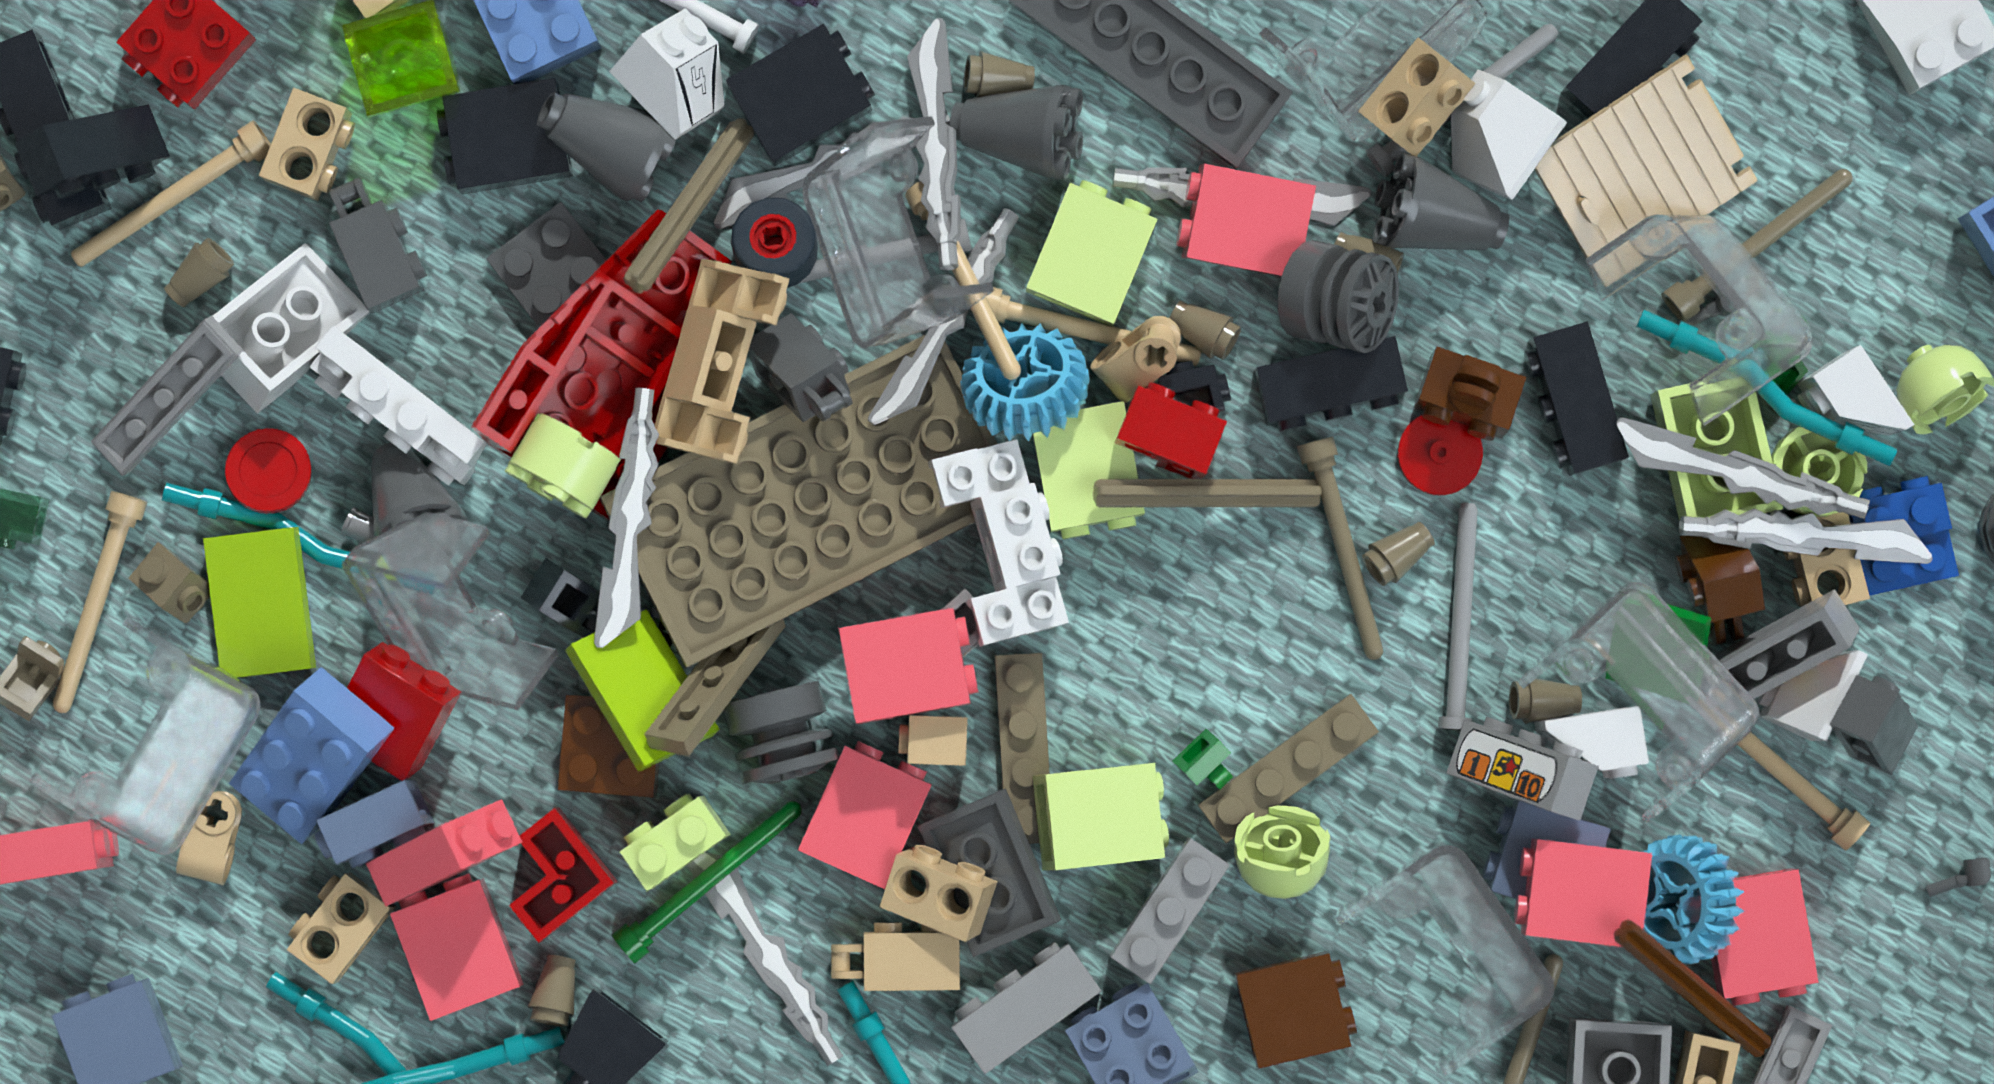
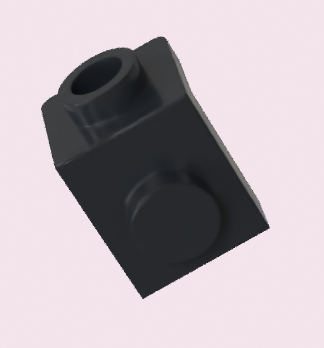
M1193 361L1178 363L1166 373L1167 375L1161 376L1157 380L1159 385L1176 393L1175 396L1207 388L1211 406L1220 410L1219 414L1225 411L1223 402L1231 401L1225 373L1217 375L1214 364L1194 369Z

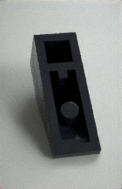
M545 558L520 598L583 638L595 633L600 591ZM659 629L667 644L671 647L673 642L668 633Z

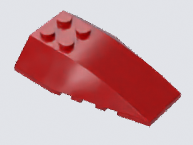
M657 209L521 345L471 427L489 446L508 459H511L537 414H544L580 432L582 437L593 444L597 442L619 458L626 423L632 416L635 388L654 390L652 421L655 425L701 260H714L730 265L732 261L689 230L651 288L644 290L642 293L634 292L630 286L625 284L624 275L667 214L663 210ZM658 444L654 445L653 451L657 462L660 461L668 447ZM620 459L614 474L601 496L615 489L623 473L624 459ZM599 499L592 512L609 521L610 519Z

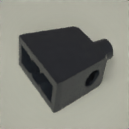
M596 987L588 995L557 1058L572 1069L562 1084H626L665 1047L668 1040Z

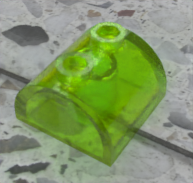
M434 0L424 1L341 25L368 118L461 92L451 47Z

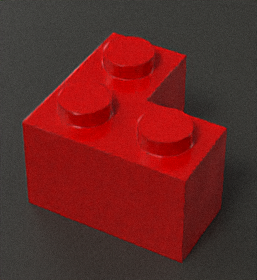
M1149 382L1147 388L1138 385L1114 443L1157 460L1155 466L1187 479H1203L1227 423L1226 420L1218 418L1220 410L1196 400L1190 406L1174 400L1176 393L1159 384Z
M557 807L553 808L519 835L522 841L521 844L546 876L509 906L536 941L540 943L618 881L563 811Z

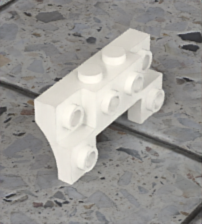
M332 325L315 346L320 351V354L310 365V368L319 374L314 383L336 400L341 393L350 398L351 401L347 404L346 408L368 425L373 418H376L389 428L384 437L404 453H407L413 447L430 459L432 462L427 468L449 486L456 479L465 485L474 474L475 465L487 443Z
M1018 440L981 449L975 448L929 461L928 465L930 469H933L941 501H939L941 508L972 501L970 502L995 589L993 593L967 600L968 607H972L979 632V646L1040 632L1069 623L1056 576L1060 575L1058 566L1062 565L1061 549L1055 538L1050 539L1045 521L1049 519L1047 500L1042 492L1037 493L1035 482L1029 483Z

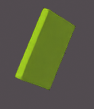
M299 527L203 538L221 680L317 668Z
M647 609L641 611V619L602 648H598L594 644L595 633L570 644L565 650L637 771L645 770L675 755L676 753L650 748L644 734L685 681L687 675ZM714 722L700 742L714 736L720 730L716 722Z

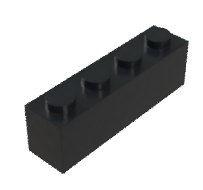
M33 29L0 42V102L3 107L0 108V123L6 135L14 134L17 142L43 125L75 119L42 36ZM14 153L21 174L25 180L29 179L19 153ZM92 185L85 186L83 191L66 198L59 199L56 193L32 197L34 207L43 223L49 221L51 226L58 230L65 229L112 209L105 190L94 191Z

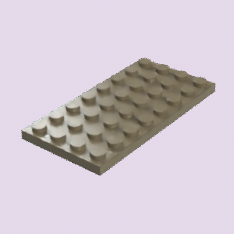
M926 334L845 374L852 405L835 412L826 421L823 422L814 415L805 422H802L786 405H783L749 422L747 427V443L739 455L737 464L688 452L656 469L651 479L656 489L646 501L652 524L637 534L639 578L685 668L975 523L970 504L972 501L944 508L940 507L939 501H941L936 479L933 469H930L928 462L933 459L998 444L994 435L992 436L987 429V425L978 426L973 418V414H969L968 409H966L960 385L962 373L945 341L918 405L881 423L872 425L868 421L870 413L905 355L912 358ZM615 489L599 498L609 519Z

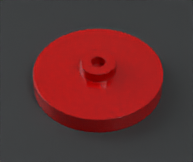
M1420 415L1405 428L1400 437L1397 450L1398 463L1404 477L1416 489L1430 495H1450L1468 486L1477 476L1483 460L1481 439L1470 435L1467 432V425L1450 420L1449 425H1440L1428 421Z
M264 428L249 432L233 445L227 456L225 476L230 492L241 505L258 513L272 514L293 507L303 498L311 482L312 468L307 450L296 437L283 430Z

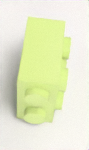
M690 794L682 796L663 810L668 817L656 827L651 821L645 822L624 837L628 846L621 850L620 853L646 891L654 889L731 835L705 796H699L696 799H693Z

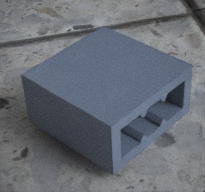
M403 780L316 820L320 831L314 833L325 859L332 857L336 864L349 862L351 868L366 865L365 863L383 855L381 847L393 842L395 848L426 833L424 827L435 822L416 780Z
M1514 799L1512 808L1508 806L1503 807L1498 821L1496 833L1503 835L1498 852L1490 851L1485 862L1482 878L1489 880L1486 890L1517 899L1518 895L1525 896L1527 877L1520 876V861L1523 847L1531 848L1532 838L1605 847L1610 828L1582 819L1579 821Z
M133 974L124 976L106 984L109 993L91 999L89 991L61 1001L64 1008L63 1011L51 1015L78 1084H140L183 1067L149 978L136 982Z
M1133 983L1122 988L1112 996L1113 1003L1099 1011L1096 1007L1082 1011L1072 1018L1073 1026L1065 1030L1095 1084H1179L1198 1073L1194 1062L1148 983L1141 987L1137 983Z

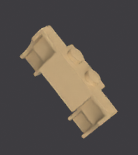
M701 260L655 421V427L659 434L655 444L737 464L739 455L747 443V427L750 417L731 411L756 323L777 325L779 315L784 310L787 301L788 278L719 261Z

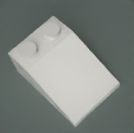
M1856 0L1909 95L1994 49V26L1979 0Z
M304 243L213 315L217 322L244 350L221 376L258 414L311 369L310 365L320 354V351L315 346L332 325L347 335L370 311L367 310L365 304L322 259Z

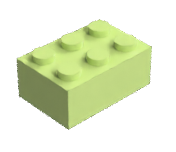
M1737 372L1666 388L1650 394L1657 427L1696 438L1693 447L1722 456H1727L1735 450L1773 464L1756 390L1740 373ZM1668 470L1679 521L1681 516L1711 517L1725 509L1737 515L1751 509H1757L1763 513H1771L1775 510L1783 509V506L1775 500L1766 504L1755 492L1731 494L1721 476Z

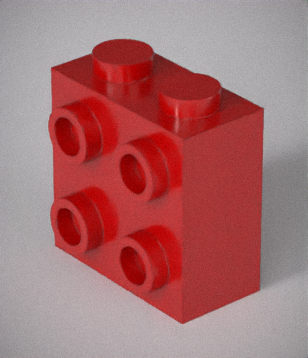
M152 0L116 43L127 51L121 60L142 78L148 71L162 82L156 90L172 104L179 108L183 102H186L195 110L256 41V38L213 0Z
M381 642L363 655L347 686L348 690L394 727V730L371 762L401 781L407 780L423 767L462 693L450 685V681L443 674L423 668L412 661L410 655L405 650L395 645H387L384 642Z

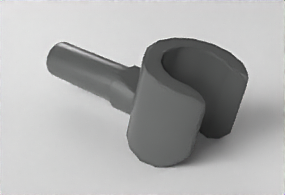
M1731 285L1715 294L1712 303L1700 309V312L1685 323L1695 326L1717 315L1730 317L1741 312L1745 308L1746 303L1736 308H1730L1725 303V295L1739 287Z
M1989 859L1963 860L1965 875L1953 876L1927 885L1926 889L1929 897L1958 887L1986 884L1991 878Z

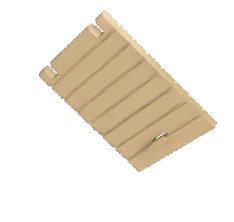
M1688 55L1682 56L1668 65L1667 68L1662 69L1647 81H1644L1627 94L1609 104V106L1571 129L1568 133L1554 140L1535 167V172L1601 283L1606 282L1621 272V270L1641 259L1642 256L1644 257L1680 233V231L1685 230L1700 218H1703L1757 182V178L1749 166L1737 174L1734 172L1731 165L1741 160L1744 155L1703 81L1698 79L1688 86L1684 83L1682 78L1695 69Z

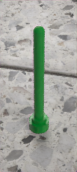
M796 801L787 802L641 923L637 920L631 925L624 923L611 934L613 939L630 960L636 964L650 952L648 947L654 943L652 937L799 818L802 813L801 805Z

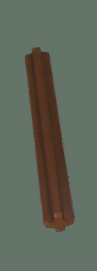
M1631 920L1621 922L1620 928L1614 931V940L1732 1040L1741 1044L1740 1046L1754 1057L1764 1055L1765 1049L1771 1046L1770 1036L1639 925Z

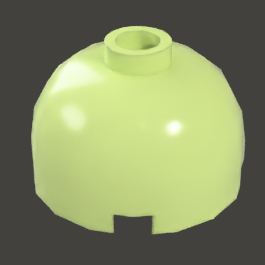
M1925 345L1915 350L1907 358L1909 365L1902 372L1896 390L1897 399L1914 423L1912 428L1916 434L1932 433L1928 426L1929 424L1947 416L1945 425L1947 427L1969 414L1988 396L1984 386L1989 384L1994 387V378L1984 363L1972 351L1962 346L1942 345L1932 348L1931 345Z
M1800 426L1792 429L1779 440L1771 454L1773 464L1787 474L1800 478L1801 472H1804L1838 486L1842 492H1847V494L1859 497L1863 490L1861 487L1864 482V474L1867 473L1865 455L1856 451L1851 455L1834 447L1836 442ZM1806 506L1791 509L1800 515L1812 512L1816 517H1826L1838 513L1837 511L1817 515Z
M1280 805L1268 807L1269 813L1265 816H1259L1254 819V812L1246 816L1238 825L1234 840L1236 864L1245 882L1256 892L1271 898L1287 899L1301 896L1312 890L1326 873L1330 852V835L1328 830L1325 832L1320 827V819L1315 814L1301 808Z

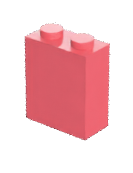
M1199 165L1198 173H1190L1186 188L1185 199L1192 201L1189 220L1181 219L1177 234L1176 246L1183 247L1181 258L1282 277L1284 268L1292 253L1306 241L1316 185L1215 165Z
M954 608L839 628L856 724L970 705L969 694L978 693L974 665L964 666L961 650L962 646L970 645L965 617L956 618Z
M858 741L854 749L844 746L798 851L885 889L896 854L902 852L932 784L924 781L926 771L902 760L898 768L892 767L880 761L884 752Z
M501 799L442 824L365 864L387 907L450 879L522 843Z
M94 820L0 835V885L114 866L112 857L119 855L116 831L114 828H108L107 820Z
M1532 838L1531 848L1523 847L1520 861V876L1527 877L1525 896H1517L1514 912V923L1521 924L1520 934L1622 947L1614 940V931L1620 928L1621 922L1631 920L1644 929L1652 853Z
M1790 868L1735 878L1733 881L1734 887L1744 891V893L1736 898V905L1743 909L1744 912L1734 917V921L1740 930L1729 935L1731 945L1718 950V955L1711 958L1717 992L1725 999L1731 998L1733 1006L1759 1002V993L1773 990L1778 991L1779 997L1806 994V985L1819 983L1799 869Z
M470 873L443 883L446 892L428 899L424 890L398 901L401 910L390 913L430 1021L524 985L484 878L473 882Z

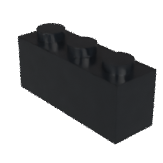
M1645 0L1560 94L1589 119V117L1609 106V104L1664 69L1662 65L1673 53L1680 58L1684 56L1700 39L1694 30L1703 20L1681 0Z
M149 104L43 125L15 143L36 197L56 193L59 199L66 198L83 191L85 186L92 185L94 191H99L119 183L121 178L126 177L129 183H136L153 176L156 173L154 166L170 157Z
M1588 321L1530 339L1528 341L1530 349L1524 351L1525 362L1531 378L1539 376L1544 395L1538 396V404L1544 422H1553L1558 440L1552 441L1551 445L1559 469L1566 467L1568 475L1572 476L1629 458L1623 436L1617 426L1618 419Z
M1396 336L1385 338L1375 350L1367 353L1353 351L1348 348H1339L1256 367L1254 370L1266 425L1278 424L1279 432L1306 426L1305 417L1324 413L1325 421L1353 415L1351 406L1370 402L1371 411L1399 404L1397 396L1408 392Z

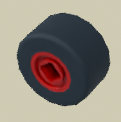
M767 197L751 203L739 213L732 227L731 246L737 266L788 278L787 288L799 284L806 278L817 260L818 241L811 217L799 204L785 198Z

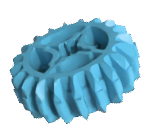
M1021 323L1018 331L1008 332L1002 326V331L1021 367L1019 377L1014 380L1006 379L1003 376L986 339L983 342L984 347L972 346L971 358L964 360L963 375H961L962 380L960 381L961 391L964 395L965 407L968 409L969 414H973V418L978 426L987 425V429L992 436L1004 430V434L1009 441L1016 434H1023L1029 442L1033 433L1041 432L1048 438L1051 427L1056 426L1065 430L1067 418H1078L1080 405L1086 404L1088 396L1089 372L1086 369V361L1082 351L1077 350L1072 338L1063 339L1058 328L1046 334L1041 323L1034 330H1027Z
M1682 835L1668 836L1667 839L1656 840L1648 844V850L1642 851L1652 853L1643 930L1686 965L1699 963V960L1713 958L1718 955V950L1731 945L1729 935L1740 930L1734 921V917L1744 912L1743 909L1736 905V898L1744 893V891L1735 888L1733 883L1739 872L1727 870L1730 856L1717 854V844L1703 842L1702 837L1694 835L1684 837Z

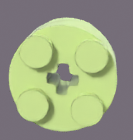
M537 414L510 459L505 472L527 484V488L549 501L555 498L563 502L562 505L568 510L587 519L614 474L620 458L597 442L591 443L582 437L580 432L544 414Z

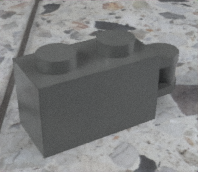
M360 177L329 190L340 215L339 219L329 224L367 310L375 313L425 291L420 279L427 277V273L416 250L410 253L406 250L401 236L407 234L408 230L397 207L389 210L382 200L372 203ZM361 198L364 208L349 214L345 204Z
M790 313L777 321V325H771L752 337L748 355L756 376L802 422H805L814 415L824 422L835 412L852 405L850 390L844 374L849 372L844 358L836 348L829 350L824 345L821 336L811 324L805 327Z
M1856 674L1832 718L1830 726L1851 758L1892 775L1918 725L1909 711L1910 706L1902 699L1899 687L1878 676H1875L1871 681Z

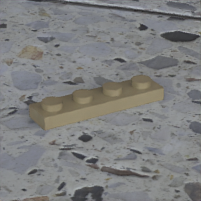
M784 620L698 662L644 734L649 747L690 756L786 627Z
M1042 653L995 656L1003 789L1006 788L1029 844L1039 843L1032 776L1050 774Z
M1349 694L1229 781L1223 788L1218 789L1198 804V807L1222 840L1228 843L1235 837L1238 825L1246 816L1253 812L1254 819L1259 816H1265L1269 813L1268 807L1280 805L1379 733V731L1354 696Z

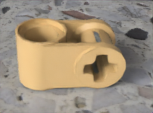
M1153 316L1120 340L1114 341L1105 347L1092 361L1090 368L1121 402H1129L1132 400L1138 385L1146 388L1149 382L1153 383L1175 366L1177 348L1181 340L1180 329L1170 318Z
M226 791L209 792L202 795L196 801L188 831L179 852L176 867L177 874L219 885L225 884L231 869L235 841L242 818L240 801L233 794ZM220 800L222 801L221 809L228 812V818L218 820L216 825H214V816L207 814L208 806L217 805Z

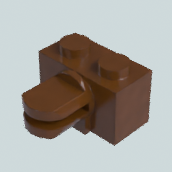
M1436 346L1427 364L1413 408L1423 411L1422 417L1428 421L1440 425H1449L1450 420L1467 425V432L1470 435L1483 440L1493 441L1495 436L1503 438L1509 431L1527 377L1507 371L1498 365L1466 354L1461 355Z
M1679 536L1682 555L1675 556L1678 576L1682 584L1687 583L1693 606H1700L1706 616L1712 617L1709 633L1715 645L1726 643L1724 619L1733 641L1744 639L1741 615L1765 610L1760 569L1748 548L1715 543L1702 536Z

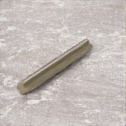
M737 118L735 121L729 122L625 273L624 282L634 292L642 293L644 290L651 288L754 137V129L747 124L745 119Z
M1098 479L1093 487V500L1097 507H1317L1320 504V497L1322 495L1321 487L1317 485L1315 479Z

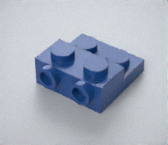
M1928 476L1900 482L1902 491L1884 495L1882 486L1862 490L1859 497L1870 500L1868 510L1864 519L1849 515L1851 524L1904 519L1932 555V561L1928 564L1860 559L1869 596L1959 576L1949 529H1952L1942 483L1930 485Z

